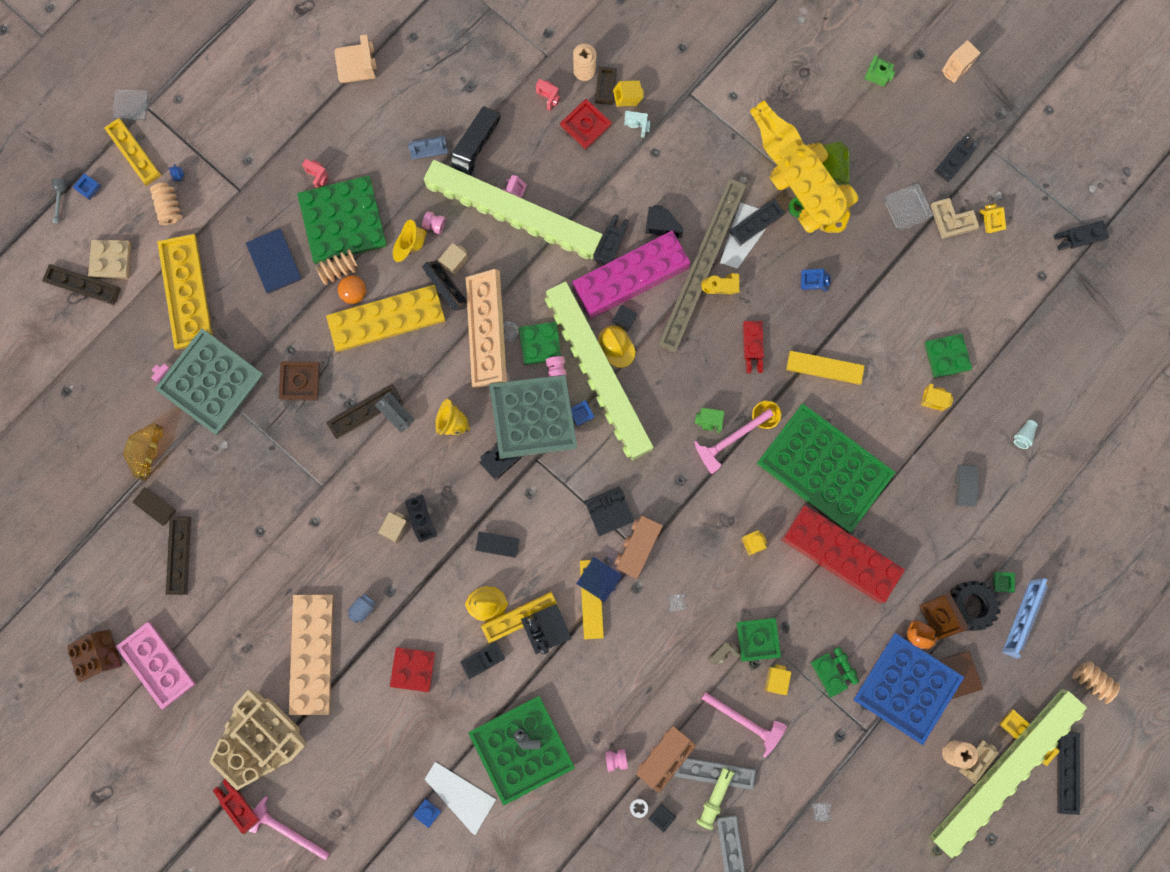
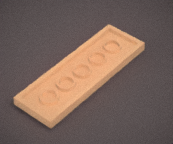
M493 269L465 277L472 387L474 388L489 386L492 383L507 382L500 270Z
M293 595L289 715H330L334 595Z

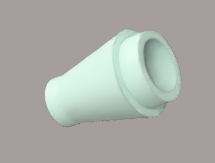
M1027 420L1025 425L1014 436V444L1022 449H1028L1029 446H1032L1038 424L1033 420Z

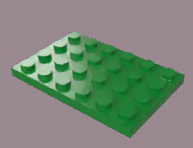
M803 403L756 463L849 534L854 530L896 473Z

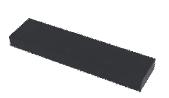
M1069 732L1067 735L1061 736L1057 741V749L1059 750L1057 754V813L1080 815V733Z

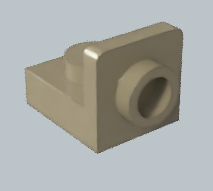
M723 642L708 660L713 665L717 663L721 665L728 658V652L735 659H738L740 657L737 653L739 649L732 642L729 644Z

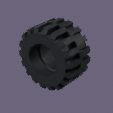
M968 581L960 583L950 590L952 598L969 627L966 631L985 630L986 627L994 625L992 622L998 620L996 615L1001 612V609H998L1001 601H997L998 594L993 593L994 589L991 586L987 587V583ZM970 594L976 596L981 603V611L976 618L969 616L964 608L965 599Z

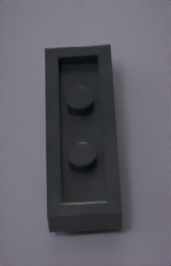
M774 198L733 227L729 232L739 246H742L783 217L785 211Z
M438 261L426 262L422 266L426 276L435 284L437 291L443 295L449 307L454 311L465 309L467 307V300Z

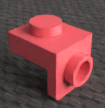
M539 79L536 83V93L548 98L547 109L551 111L553 106L556 107L559 103V88L547 80Z
M305 159L302 166L307 173L316 177L313 181L315 188L325 186L328 182L326 169L315 160L309 161Z

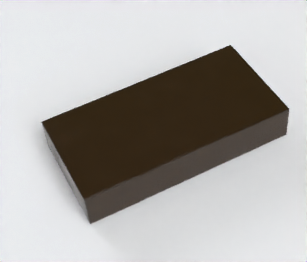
M599 67L595 103L613 105V89L616 83L617 68Z
M146 487L142 489L132 502L163 526L176 512L174 508Z

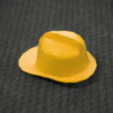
M412 219L407 220L393 247V259L396 262H402L409 253L419 251L424 244L427 232L417 227Z
M613 325L601 330L598 336V343L608 362L618 368L629 366L635 358V348L627 333L621 327Z

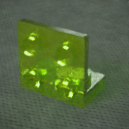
M842 141L823 144L829 156L822 164L833 179H836L842 185L849 184V148Z

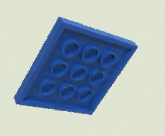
M894 633L856 693L853 701L919 744L924 745L964 677Z

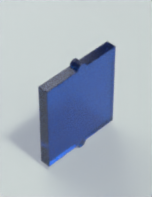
M593 557L587 568L583 569V574L576 584L601 601L606 602L611 592L615 591V586L622 575Z

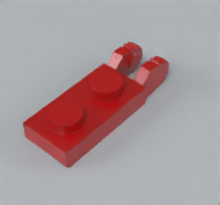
M743 321L746 373H751V360L757 359L758 373H763V321Z
M224 779L223 784L230 793L226 796L219 787H215L213 792L220 801L219 804L242 834H246L260 819L239 790H236Z

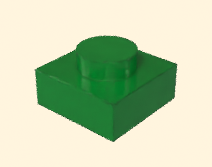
M993 572V592L1015 593V573Z

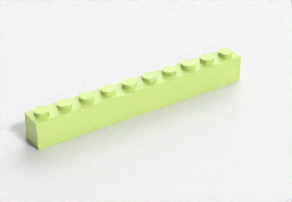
M436 160L432 161L424 177L425 185L429 190L433 192L439 191L449 199L455 198L467 207L471 205L477 208L480 213H489L498 221L503 222L505 220L516 229L523 228L532 236H541L550 244H559L566 251H575L584 259H593L603 234Z
M565 281L547 290L544 300L549 309L553 308L555 312L553 317L557 325L561 324L564 329L561 331L566 341H570L572 345L570 350L573 356H578L581 362L579 367L582 373H587L589 377L587 382L591 390H595L598 394L596 397L600 407L604 406L607 412L605 417L608 423H613L616 429L613 432L617 440H622L624 444L622 449L626 457H631L633 461L653 451L652 443L567 282Z
M1061 689L934 830L929 838L951 858L958 856L963 851V846L966 842L975 838L977 835L976 831L990 821L992 813L1001 809L1004 805L1003 801L1016 792L1018 784L1021 781H1025L1030 776V771L1043 762L1044 755L1057 746V741L1061 736L1067 735L1071 730L1070 726L1084 716V711L1087 707L1072 693Z

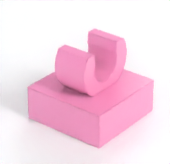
M512 175L510 179L506 180L507 188L502 190L522 198L527 184L518 176Z
M156 364L152 368L155 374L151 378L159 384L170 368L165 364L161 367Z

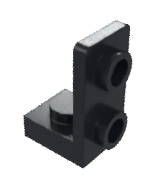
M419 495L406 500L405 504L411 525L419 543L437 537L438 535L430 519L424 496Z

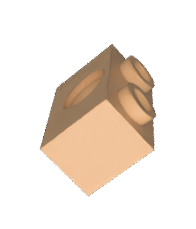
M967 40L950 56L942 69L945 77L953 83L958 81L970 70L980 52Z

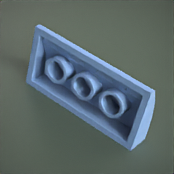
M1047 579L1030 580L1003 647V653L1016 659L1021 657L1048 589L1049 581Z

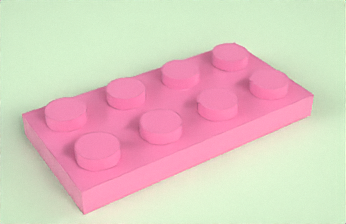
M151 622L144 624L116 646L162 710L196 685L195 681Z

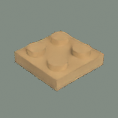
M91 240L88 276L91 278L128 279L131 242Z

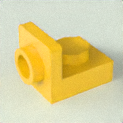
M991 203L985 205V208L979 209V213L984 215L986 233L1006 229L1004 207Z

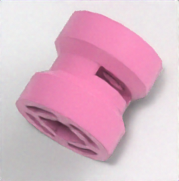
M427 211L423 218L422 229H431L434 233L440 235L444 229L446 217L442 215L435 216L433 212Z
M563 356L546 359L547 367H549L548 377L560 375L567 377L566 369H564L565 358Z
M619 749L616 754L612 751L605 752L608 772L614 771L618 767L621 770L628 769L625 749Z

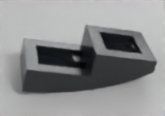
M478 532L475 551L516 558L520 539Z
M495 642L464 659L460 664L470 680L505 660V657Z

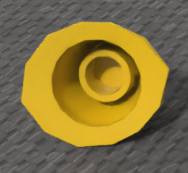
M444 400L438 410L435 421L436 433L439 435H461L470 431V424L465 414L457 406L453 405L451 400Z
M491 586L477 588L469 594L465 603L469 614L475 619L484 622L504 614L508 605L504 593L498 588Z

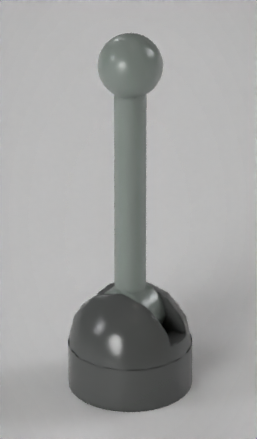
M61 178L52 179V188L57 192L55 217L52 219L55 224L60 223L61 193L66 191L68 187V181Z

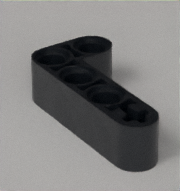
M486 106L481 108L455 147L452 154L451 168L467 175H472L476 158L497 127L501 113Z

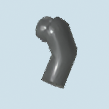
M523 729L515 731L514 740L522 749H541V739H530Z

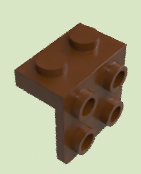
M110 629L91 633L69 644L67 647L78 682L86 681L102 672L122 667Z

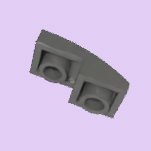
M957 464L955 484L958 487L955 504L958 506H977V466Z

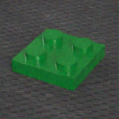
M556 322L519 327L524 365L543 363L548 358L561 356Z
M963 333L929 340L924 343L934 379L972 370Z
M776 618L736 622L741 662L781 658Z

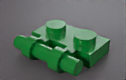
M840 646L833 650L837 657L832 659L829 653H826L810 662L830 698L848 689L844 682L845 680L850 679L852 685L860 682L856 676L855 668L852 669L847 660L846 652L843 653ZM838 663H841L845 670V673L842 675L835 666Z

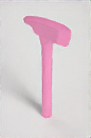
M770 409L715 446L707 448L706 446H700L697 441H694L701 459L711 474L721 467V464L714 458L719 451L772 417L773 413Z
M705 692L701 698L758 734L765 741L764 746L766 750L763 754L764 757L775 748L787 728L785 724L773 721L770 731L763 729Z
M268 796L262 799L255 807L254 812L260 821L249 830L250 832L256 833L260 823L267 824L326 861L330 855L329 852L275 820L267 813L266 801Z

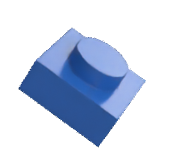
M85 173L73 186L77 192L88 200H91L101 187L99 183Z
M586 400L571 408L572 418L577 427L594 419V415Z
M426 798L413 816L429 828L442 810Z

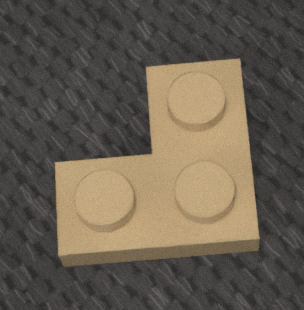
M950 198L933 202L930 205L942 239L979 228L974 210L956 215Z

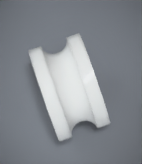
M635 799L631 803L630 811L633 816L642 818L648 812V805L643 799ZM636 803L639 805L644 804L643 813L639 811L634 812L633 808H636L634 806Z

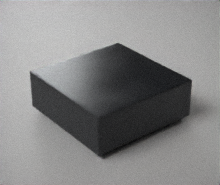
M621 305L612 322L628 331L638 313Z
M660 803L648 820L664 833L676 819V816Z

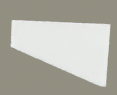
M740 202L732 228L759 210V208ZM766 229L742 246H739L733 236L729 234L720 263L738 269Z
M435 762L425 778L426 782L470 832L476 835L496 799Z

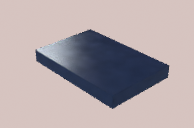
M281 229L246 242L267 294L302 280Z

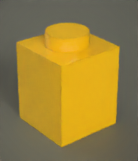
M619 81L613 89L617 107L637 106L644 98V91L641 88L640 81Z
M775 664L774 668L769 667L764 691L787 696L791 672L786 671V666Z

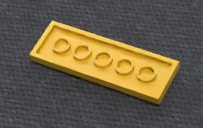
M195 234L157 241L173 343L176 350L187 348L201 328L213 336Z
M435 285L326 315L336 352L445 322Z

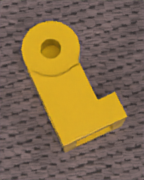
M732 273L726 275L725 278H719L715 275L707 277L701 283L702 290L707 294L733 295L739 293V274Z

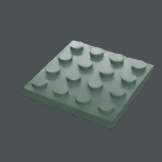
M201 328L156 386L155 390L212 433L218 435L264 374Z
M565 375L489 384L500 459L577 449Z

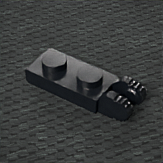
M968 134L953 147L934 171L947 182L954 177L979 144L978 141H975L969 149L963 146L969 140L970 135Z
M613 216L596 249L593 261L602 265L613 261L625 235L629 220L625 219L620 230L614 227L618 222L619 216Z
M1102 220L1054 235V239L1068 238L1069 242L1061 243L1057 246L1058 250H1064L1104 241L1109 238V235Z

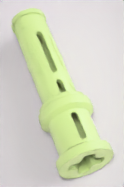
M726 767L722 768L709 801L704 803L703 813L696 821L699 825L709 830L714 828V820L717 814L721 812L719 806L735 774L730 769L728 772Z

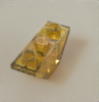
M152 423L131 434L123 451V456L134 478L145 481L151 473L150 465L152 459L156 457L158 441L163 436V427L157 423Z

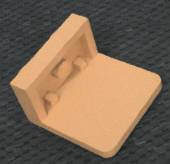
M367 34L360 35L361 45L335 49L338 80L340 83L375 78L374 70L377 69L375 58H372V53L375 52L373 41H369Z

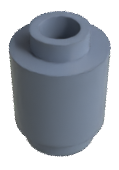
M363 593L361 597L358 596L347 610L350 613L348 617L355 623L359 621L363 623L374 609L373 606L376 602Z

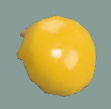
M761 401L753 408L752 419H755L768 409L773 413L772 417L758 425L762 429L776 427L781 420L782 412L780 407L773 401Z

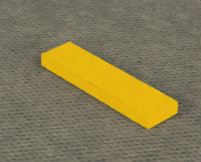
M120 118L104 127L146 186L162 176Z
M789 351L786 370L861 385L865 365Z
M599 560L580 561L584 639H601L604 636Z
M552 591L481 624V628L488 643H491L523 628L522 618L552 606L557 602Z

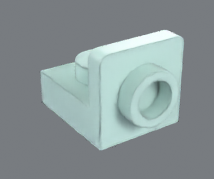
M626 111L624 125H628L630 128L642 127L641 137L645 138V132H649L650 121L647 120L648 114Z

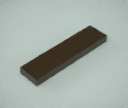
M51 264L48 265L42 280L44 283L113 306L121 290L118 286Z
M389 385L327 421L326 423L334 437L338 439L380 415L382 412L375 404L388 392L399 403L403 400L394 385Z
M170 517L166 595H187L191 517Z

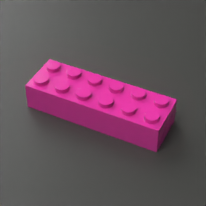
M670 231L572 281L573 290L591 320L688 270L690 261L674 232Z

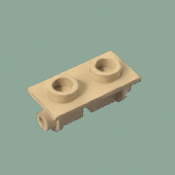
M984 740L976 747L978 752L976 764L971 768H961L959 770L960 773L974 784L977 783L999 753L993 745H989Z

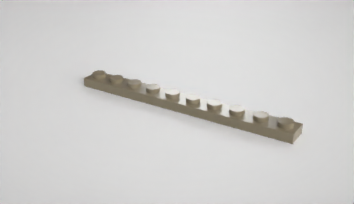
M729 178L658 344L659 347L676 353L702 292L701 283L703 279L708 277L746 188L745 184Z

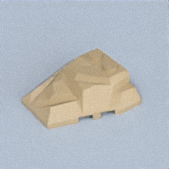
M248 689L235 703L232 709L233 714L225 725V732L222 738L219 739L209 763L236 790H239L292 761L304 749L306 743L299 734V727L271 699H264L259 693Z

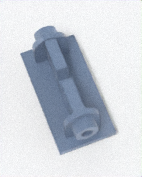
M445 136L411 141L408 144L412 160L448 154Z

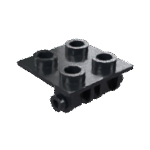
M620 486L584 501L599 536L634 522Z
M557 603L521 619L535 654L540 652L542 655L549 652L548 649L572 639Z

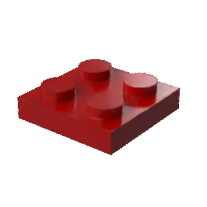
M585 99L560 122V126L587 150L612 126V122Z
M396 647L390 687L430 692L435 652Z

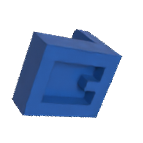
M825 269L802 270V290L822 289L824 292L828 291V286L831 285V276Z

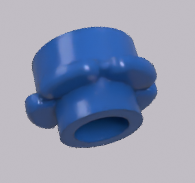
M173 164V167H169L171 177L174 182H181V178L184 177L181 166L177 167L176 164Z

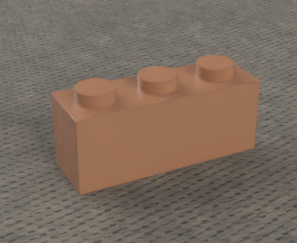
M641 516L640 520L636 518L631 528L634 532L631 537L627 536L623 544L626 549L623 555L619 553L614 563L618 565L616 570L637 580L663 525L644 516Z
M672 726L671 729L665 732L662 741L652 749L648 759L640 764L636 775L660 794L697 745Z

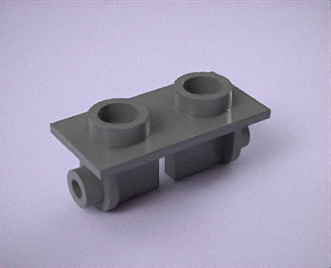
M390 392L375 404L400 433L408 429L415 420Z

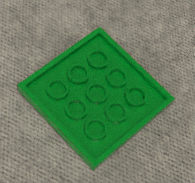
M369 175L297 193L314 264H318L320 261L326 262L327 258L334 260V255L341 258V252L348 256V249L354 255L387 246Z
M540 695L468 732L503 806L575 769ZM523 729L530 739H541V749H522L514 740L515 731Z

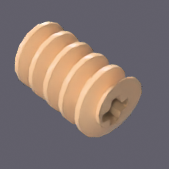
M580 44L573 51L574 75L582 81L592 79L596 73V51L589 44Z
M157 183L150 188L160 225L174 224L182 219V215L178 214L181 211L177 207L179 203L175 201L177 195L172 194L175 192V188L168 187L167 183Z
M350 249L347 250L348 256L341 252V259L334 255V262L327 258V265L320 261V268L316 266L319 276L325 285H328V278L335 282V275L341 279L342 272L348 276L349 269L353 273L356 272L355 267L357 263Z
M1092 661L1083 663L1076 669L1072 678L1080 677L1079 684L1087 682L1085 689L1093 687L1091 694L1095 695L1099 692L1097 698L1101 700L1105 697L1104 704L1111 702L1119 693L1120 684L1114 682L1112 677H1107V673L1101 672L1098 666L1094 667L1095 664Z
M954 740L950 741L942 750L944 760L956 767L971 768L978 760L977 749L970 743Z

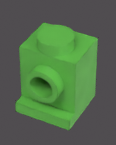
M874 55L864 79L884 87L887 81L891 82L895 71L892 70L894 64L881 60L877 55Z
M701 408L700 413H696L695 424L701 426L703 430L713 431V428H715L716 433H720L723 425L724 411Z

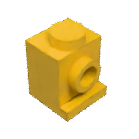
M934 384L927 385L921 401L922 406L944 411L952 405V393H948L946 389L935 387L934 389Z
M759 530L741 538L749 556L767 549L766 538Z

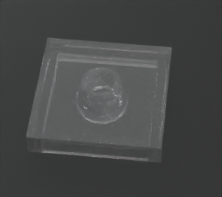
M918 183L883 198L898 231L931 219L934 216Z

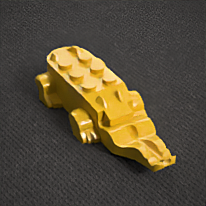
M766 101L760 102L750 110V113L760 128L764 150L777 165L774 171L771 172L772 175L769 176L770 180L778 190L790 187L804 208L802 213L799 214L798 221L806 232L812 233L817 229L827 233H840L844 231L851 216L850 207L859 199L857 193L849 184L840 186L835 183L822 164L829 155L821 143L805 145L793 125L778 117ZM842 223V226L836 227V224Z

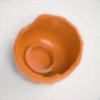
M349 275L344 277L338 285L340 298L348 304L361 302L366 295L365 282L358 276Z
M914 620L908 627L907 638L919 649H930L938 639L937 637L934 639L935 630L923 622Z

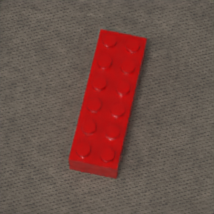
M805 505L800 508L781 538V541L879 604L887 601L905 571L904 568Z

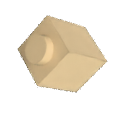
M452 243L438 259L439 264L455 276L469 260L466 249L461 245L456 246Z
M389 512L378 533L399 543L409 522L405 520L406 516L395 512V514Z

